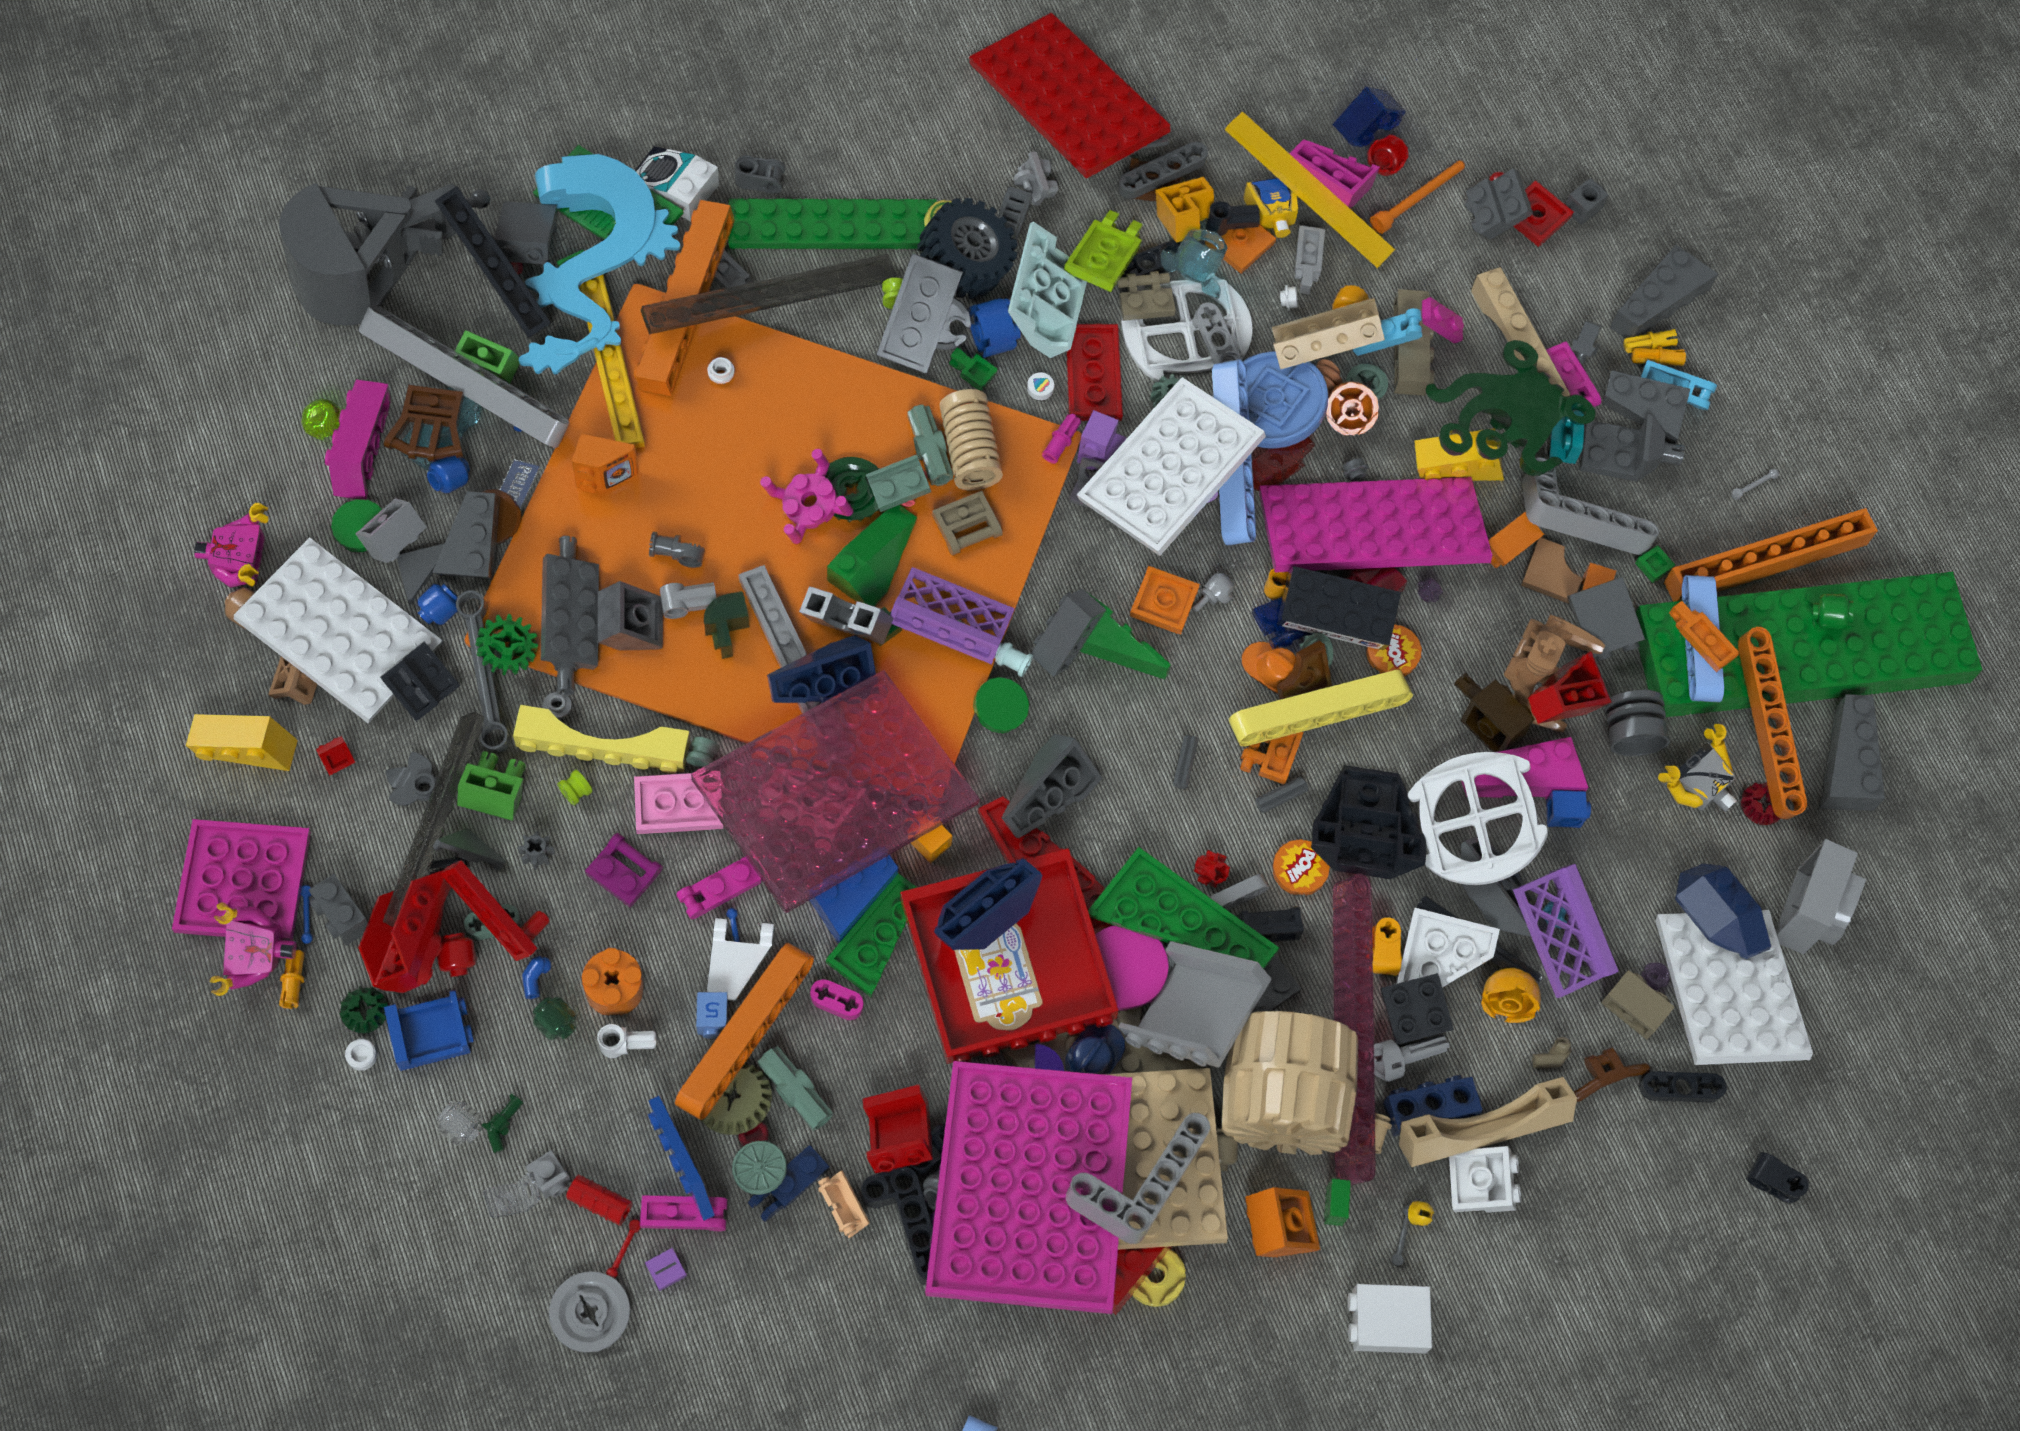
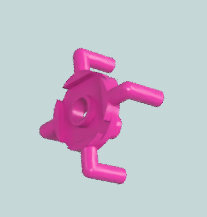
M820 449L812 451V457L818 464L815 474L796 475L786 489L776 487L767 476L763 477L760 481L771 497L783 499V510L796 525L795 527L792 524L785 525L784 532L794 544H799L802 541L806 529L819 527V524L825 521L828 522L835 513L844 516H851L853 514V508L844 496L838 497L831 482L825 478L830 463ZM808 496H817V501L813 506H804V501Z

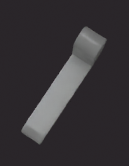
M1536 457L1537 461L1544 462L1548 460L1542 457ZM1555 467L1540 476H1530L1525 473L1522 479L1526 516L1534 525L1641 556L1649 551L1659 535V528L1649 520L1560 495Z
M1191 1113L1184 1119L1133 1201L1093 1175L1079 1173L1073 1177L1067 1190L1066 1201L1068 1205L1129 1244L1141 1242L1203 1145L1210 1130L1209 1120L1200 1113ZM1189 1128L1195 1129L1199 1135L1192 1134ZM1174 1151L1181 1152L1185 1158L1176 1156ZM1159 1174L1166 1175L1170 1181L1162 1180ZM1076 1189H1084L1088 1195H1081ZM1144 1198L1152 1199L1156 1205L1148 1204ZM1102 1205L1111 1206L1114 1212L1106 1211ZM1129 1221H1134L1138 1223L1141 1228H1133L1129 1224Z

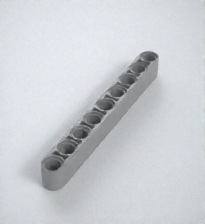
M375 305L368 306L358 329L361 334L452 389L463 392V395L540 442L551 447H559L570 424L567 418L389 311Z

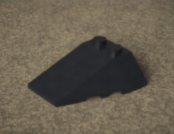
M1344 765L1332 786L1328 798L1325 799L1320 813L1313 822L1311 848L1334 871L1384 879H1393L1422 867L1426 863V839L1424 834L1420 833L1417 825V816L1415 813H1412L1409 805L1410 800L1400 774Z

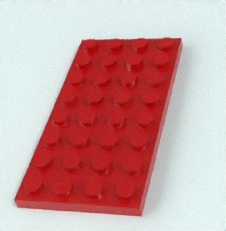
M1052 12L969 56L970 65L1086 179L1171 132L1170 124Z

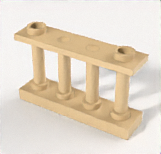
M1375 298L1272 327L1275 338L1273 345L1280 369L1385 340Z

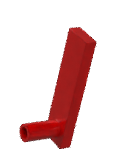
M462 860L447 866L440 873L515 961L531 956L538 949L532 941L550 922L545 913L536 911L520 928Z

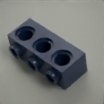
M1456 1075L1445 1080L1446 1083L1435 1085L1434 1081L1418 1085V1089L1407 1091L1406 1088H1399L1389 1092L1390 1095L1383 1102L1386 1116L1391 1119L1392 1136L1400 1135L1402 1122L1425 1115L1446 1119L1478 1116L1483 1109L1473 1077L1463 1078L1462 1075ZM1459 1092L1463 1094L1466 1103L1456 1101L1453 1093ZM1425 1099L1435 1100L1438 1104V1109L1429 1108L1426 1105ZM1397 1105L1406 1106L1410 1110V1115L1404 1116L1400 1114Z

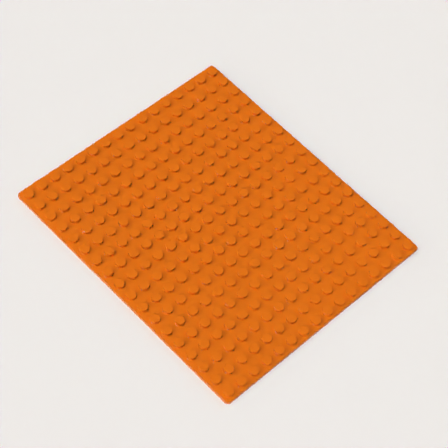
M634 284L616 321L620 324V329L617 330V333L621 338L622 354L645 447L635 449L638 474L605 493H588L576 487L572 459L580 434L584 433L615 440L597 363H595L569 418L570 424L559 447H555L523 514L519 528L513 536L484 596L488 607L487 613L483 618L484 628L488 619L495 623L496 615H500L502 620H506L508 614H511L512 621L515 622L521 617L522 626L531 625L529 634H537L536 641L533 643L538 644L537 652H533L536 656L533 662L528 661V667L557 677V671L552 662L541 660L543 557L546 554L559 556V538L562 536H570V542L572 537L577 538V560L599 564V591L622 581L660 596V588L669 583H681L684 586L714 582L717 608L690 611L686 616L677 619H668L663 615V648L656 650H617L598 643V666L594 670L586 668L577 669L574 672V683L893 795L898 793L899 797L923 802L922 805L937 808L940 805L975 715L973 709L974 696L979 687L988 681L996 659L994 658L992 664H989L903 628L900 633L882 646H879L877 642L864 639L871 643L879 695L858 703H830L853 749L854 757L827 767L798 704L772 702L767 675L780 669V666L739 582L738 574L763 565L765 566L807 655L832 642L854 636L812 622L802 615L799 610L809 586L833 593L838 598L856 605V601L827 581V566L849 542L885 511H876L871 518L866 517L861 522L852 520L849 523L844 519L838 521L833 516L828 522L825 521L819 524V527L806 529L802 541L799 544H794L784 532L785 525L792 524L794 527L796 525L784 512L783 499L771 497L760 481L763 477L767 476L776 487L786 489L796 475L815 474L818 464L812 457L814 449H820L829 463L844 457H858L872 462L879 469L917 454L914 446V434L907 417V412L913 409L914 406L922 404L930 407L938 431L941 430L947 449L946 455L952 469L953 466L950 461L949 447L946 441L947 438L939 404L945 396L957 390L704 306L672 395L666 396L641 391L637 380L634 378V370L636 365L641 362L643 345L650 338L652 321L657 319L660 299L662 296L665 297L666 293L641 284ZM718 357L728 359L733 364L735 370L734 377L724 384L715 383L708 376L709 364ZM719 370L717 373L722 374L725 373V371ZM988 401L987 407L990 410L989 416L992 419L991 425L994 429L993 434L995 435V443L997 444V452L1000 458L999 462L1003 472L1002 479L985 489L963 490L955 485L954 475L952 480L941 486L931 485L927 478L931 493L915 498L913 506L906 507L900 504L915 515L917 521L908 544L903 551L897 571H895L889 591L875 607L882 609L885 606L889 612L892 611L910 570L914 567L1016 609L1076 455L1082 434L1076 431L1071 438V445L1066 446L1057 463H1050L1042 457V452L1053 438V431L1058 430L1061 425ZM919 460L922 469L925 470L923 460ZM854 486L853 488L846 487L847 494L845 496L849 495L850 493L857 494V486ZM982 491L1001 526L1003 535L997 538H987L960 549L961 552L951 555L946 541L932 516V510ZM808 496L804 501V506H813L817 501V496ZM984 521L954 533V536L958 539L988 527V524ZM652 532L668 537L680 535L681 543H692V546L697 544L696 547L698 545L703 547L705 552L702 566L697 568L681 565L678 560H673L671 556L657 554L654 557L649 556V547H652L649 545L652 543L650 542ZM913 579L917 589L927 587L925 582ZM938 591L943 599L952 597L951 593L947 591ZM931 593L922 595L926 603L936 601ZM914 597L905 599L919 605ZM972 601L965 602L969 610L978 608L977 604ZM957 604L948 605L951 613L961 612ZM941 608L931 609L934 612L944 615ZM996 611L990 612L994 620L1002 619L1006 616ZM983 614L973 616L978 624L987 622ZM966 618L959 619L963 623L970 626ZM1010 619L1009 624H1008V626H1007V628H1006V631H1005L1004 636H1003V638H1002V640H1001V643H1003V640H1004V637H1005L1006 632H1007V630H1008V627H1009V625H1010L1011 619ZM992 628L982 630L986 633L996 636ZM498 630L494 632V634H498L502 630ZM467 632L464 640L465 644L468 647H470L469 636ZM504 642V643H505V647H508V648H509L508 643H507V642ZM515 656L511 660L517 659L520 656Z

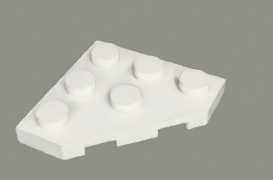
M1414 908L1396 984L1438 973L1442 988L1494 957L1500 929Z

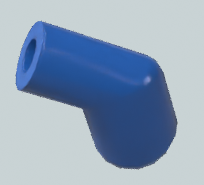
M537 956L532 958L524 970L522 979L526 999H535L540 996L538 978L541 973H547L551 969V961L547 957Z

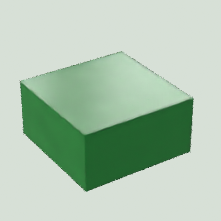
M1331 1179L1327 1185L1324 1224L1343 1226L1349 1218L1351 1181Z

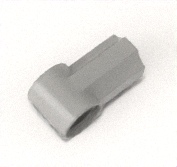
M714 582L684 586L681 583H669L660 588L663 615L668 619L684 617L690 611L717 608Z

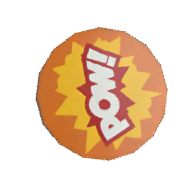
M1394 625L1390 646L1386 649L1380 650L1366 647V656L1369 664L1380 671V674L1400 670L1403 676H1407L1416 668L1421 659L1422 647L1419 639L1411 630L1401 625Z
M1302 839L1289 841L1280 847L1273 860L1275 881L1283 890L1293 895L1305 894L1306 896L1317 892L1322 888L1329 875L1330 866L1311 848V841Z

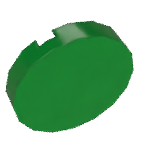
M362 499L346 502L339 507L332 517L331 524L337 543L351 552H366L367 549L356 533L382 510L381 507L372 501Z
M998 677L989 679L979 687L974 696L973 709L983 727L992 732L1003 734L1015 730L1024 722L1029 711V701L1025 691L1019 684L1011 679Z

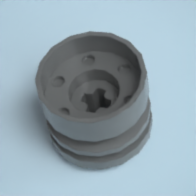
M1651 690L1626 691L1614 695L1610 698L1612 703L1605 705L1607 723L1611 726L1608 730L1611 751L1615 754L1623 756L1648 755L1658 752L1670 744L1667 722L1663 720L1666 717L1663 695L1659 692Z

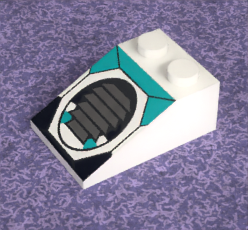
M654 146L635 169V172L644 180L650 190L681 208L684 212L681 217L690 222L694 210H697L700 200L707 201L719 186L717 166L697 155Z

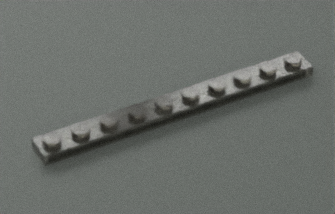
M889 254L648 304L642 306L640 311L650 335L877 286L887 279L897 278V274Z

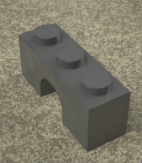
M810 586L799 610L802 615L812 622L880 644H884L893 622V618L880 608L858 601L855 605L838 598L833 593Z

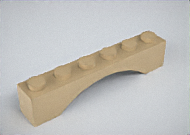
M1501 267L1478 274L1471 293L1482 313L1489 316L1496 323L1508 342L1520 340L1531 345L1538 353L1537 371L1539 373L1546 371L1551 376L1549 383L1559 384L1564 389L1562 395L1570 397V393ZM1514 350L1515 356L1518 359L1525 361L1524 357L1519 352Z
M1564 1077L1536 1084L1528 1092L1511 1103L1482 1115L1461 1119L1438 1118L1432 1115L1414 1118L1401 1123L1399 1147L1411 1167H1415L1573 1122L1577 1097Z

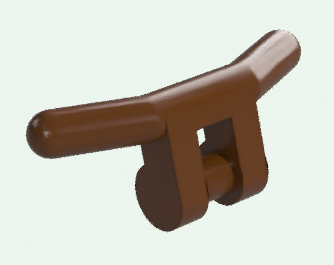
M1612 1047L1603 1050L1601 1055L1595 1056L1593 1054L1585 1057V1066L1594 1079L1574 1091L1577 1097L1576 1102H1581L1599 1089L1627 1077L1646 1075L1650 1072L1651 1068L1647 1063L1623 1066ZM1608 1065L1612 1070L1605 1073L1603 1066Z

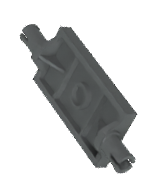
M562 536L559 538V556L546 554L543 557L541 660L552 662L557 671V694L561 695L562 690H564V695H572L575 693L574 672L580 668L594 670L598 666L599 564L577 560V538L572 537L570 542V536Z

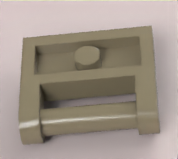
M982 491L932 510V516L946 541L951 555L961 552L960 549L987 538H997L1003 535L1001 526ZM984 521L988 524V527L958 539L954 536V533Z

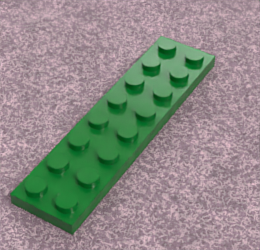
M729 199V205L735 219L729 235V249H917V245L921 241L919 239L920 234L925 228V215L929 208L937 202V199Z

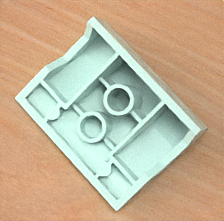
M1031 222L1008 313L1029 344L1049 358H1052L1071 349L1087 282L1064 270L1069 256L1056 248L1057 237L1035 222Z

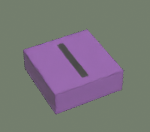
M673 1248L645 1262L659 1291L687 1277Z

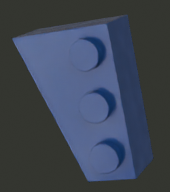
M882 845L809 888V901L838 944L896 877L898 867Z

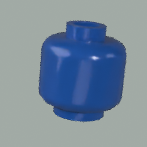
M456 456L437 459L436 462L430 463L427 478L432 488L445 494L451 493L467 484L470 467L464 458H456Z
M433 584L418 598L417 603L421 608L418 614L429 625L433 621L438 625H444L458 612L456 608L458 596L446 584L442 586Z

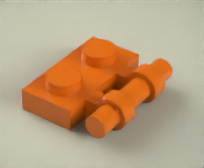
M1304 732L1265 741V743L1269 744L1266 754L1258 752L1261 743L1248 746L1242 752L1241 759L1243 761L1240 769L1244 772H1251L1253 764L1261 765L1258 776L1284 785Z

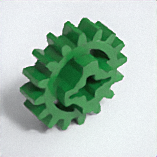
M508 614L506 620H502L500 615H496L495 623L488 619L485 623V628L480 627L478 632L480 637L476 638L475 645L480 648H478L476 654L477 656H484L483 666L489 663L492 665L491 672L494 673L499 668L502 669V675L505 676L507 670L511 669L512 673L517 675L519 666L526 670L529 665L528 661H534L536 655L533 652H537L538 644L533 642L536 641L537 634H529L531 625L522 626L521 617L515 622L512 621L511 614ZM498 630H502V631L499 632L498 634H494V632H496V631H498ZM504 642H507V643H508L509 648H508V647H505V643H504ZM515 656H520L517 659L511 660Z

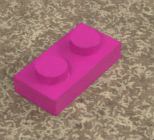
M1431 297L1422 300V323L1454 344L1463 341V318Z

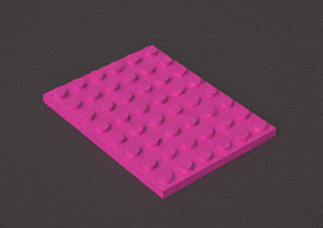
M953 1061L925 1291L926 1296L1112 1314L1119 1238L1072 1209L1066 1201V1193L1075 1175L1088 1173L1123 1194L1132 1077ZM1076 1189L1079 1194L1088 1195L1084 1189ZM1102 1205L1106 1211L1114 1212L1111 1206Z

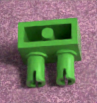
M465 330L455 349V352L509 384L520 364L519 357L512 350Z
M483 751L477 766L469 763L466 765L458 784L457 806L513 821L522 799L523 778L521 777L526 769V765L519 760L515 767L516 759H510L505 773L494 771L495 765L499 760L498 756L491 753L489 759H487L489 752Z

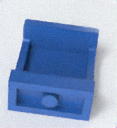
M456 990L449 991V997L398 1009L396 1004L384 1007L394 1057L400 1071L471 1053L469 1043L474 1042L471 1026H465L463 1015H467L468 1011L464 997L459 998Z

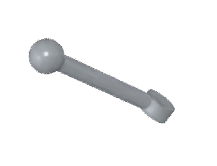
M1773 468L1769 470L1767 475L1742 489L1735 488L1731 493L1732 498L1735 500L1741 499L1745 492L1770 478H1777L1779 471Z

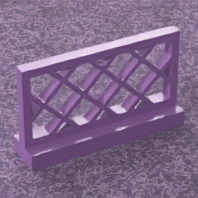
M912 567L894 603L890 616L893 618V625L992 664L1015 608ZM913 579L925 582L927 587L917 589ZM938 591H947L951 593L952 597L943 599ZM931 593L936 601L926 603L922 595ZM914 597L919 605L905 599ZM972 601L977 604L978 608L969 610L965 602ZM957 604L961 612L951 613L948 605ZM941 608L944 615L934 612L931 609ZM996 611L1006 616L1005 618L994 620L990 612ZM983 614L987 622L978 624L973 616ZM966 618L970 626L957 620ZM991 628H992V630H993V632L995 633L996 636H993V635H991V634H989V633H986V632H984V631H982V630H987V629H991Z
M1576 864L1555 869L1547 875L1513 889L1556 998L1563 997L1600 978L1619 972ZM1552 879L1557 889L1556 896L1546 892L1549 881ZM1531 890L1538 894L1535 906L1528 903L1525 891ZM1544 898L1554 902L1551 915L1541 910ZM1560 907H1563L1568 916L1567 923L1557 919ZM1539 916L1549 921L1546 933L1539 930L1537 925ZM1555 925L1565 929L1562 942L1552 937ZM1571 934H1574L1579 943L1578 950L1568 946ZM1550 943L1560 948L1557 960L1552 959L1549 955ZM1566 952L1576 956L1573 969L1563 964ZM1582 960L1587 963L1591 973L1588 977L1579 973ZM1561 970L1571 975L1568 986L1565 988L1562 987L1559 980Z

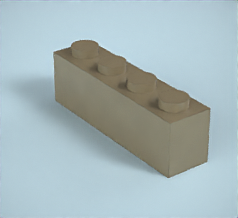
M1398 289L1393 303L1394 317L1405 314L1407 310L1413 308L1419 309L1422 312V300L1429 298V291ZM1422 320L1419 322V325L1422 327L1421 338L1394 346V394L1425 396L1426 386L1434 383V370H1430V363H1433L1434 347H1430V340L1433 339L1434 331L1424 325Z

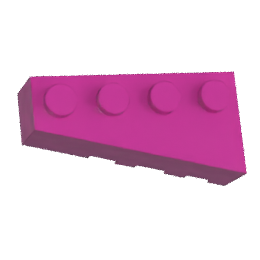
M356 379L353 389L348 390L346 409H342L340 412V425L333 432V445L331 449L326 451L325 465L329 466L334 496L366 500L368 489H366L365 481L366 479H372L374 471L372 468L373 455H378L380 433L384 432L391 400L388 384Z
M1571 737L1498 752L1515 755L1529 761L1531 765L1530 770L1521 774L1528 784L1532 797H1545L1547 799L1552 790L1587 791L1588 789ZM1482 774L1474 779L1478 797L1502 798L1503 796H1517L1507 783L1497 777ZM1461 781L1466 797H1468L1465 784L1463 781Z

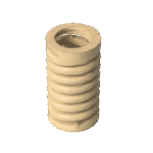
M964 389L950 393L939 404L947 438L946 441L949 447L950 461L953 466L952 471L955 476V485L963 490L988 488L998 483L1003 476L997 452L998 448L995 443L996 439L993 434L994 429L991 425L992 419L989 416L990 410L987 407V396L984 392L975 389Z

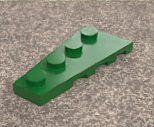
M899 873L826 959V963L871 998L907 923L901 904L900 892L918 888Z

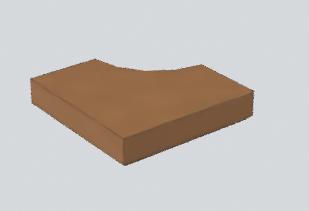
M1539 538L1521 586L1569 604L1567 596L1578 592L1582 578L1574 574L1567 566L1564 558L1565 546Z

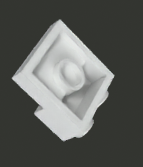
M1508 1146L1473 1149L1449 1157L1452 1209L1454 1212L1485 1210L1488 1213L1516 1210V1203L1521 1202L1520 1185L1514 1184V1173H1519V1162L1517 1155H1512V1151Z

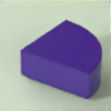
M1035 1044V1069L1064 1071L1063 1063L1054 1050L1041 1044Z

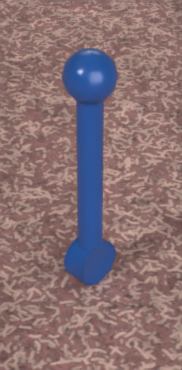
M308 885L302 886L301 889L304 909V934L301 940L305 944H309L313 940V935L310 933L309 897L311 896L309 889L311 887Z
M730 908L727 910L726 915L731 922L734 942H740L736 922L738 912L736 909Z

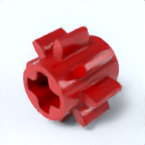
M1207 850L1206 855L1198 857L1195 869H1193L1194 872L1200 875L1197 881L1214 888L1217 887L1218 883L1226 881L1230 866L1224 863L1227 857Z

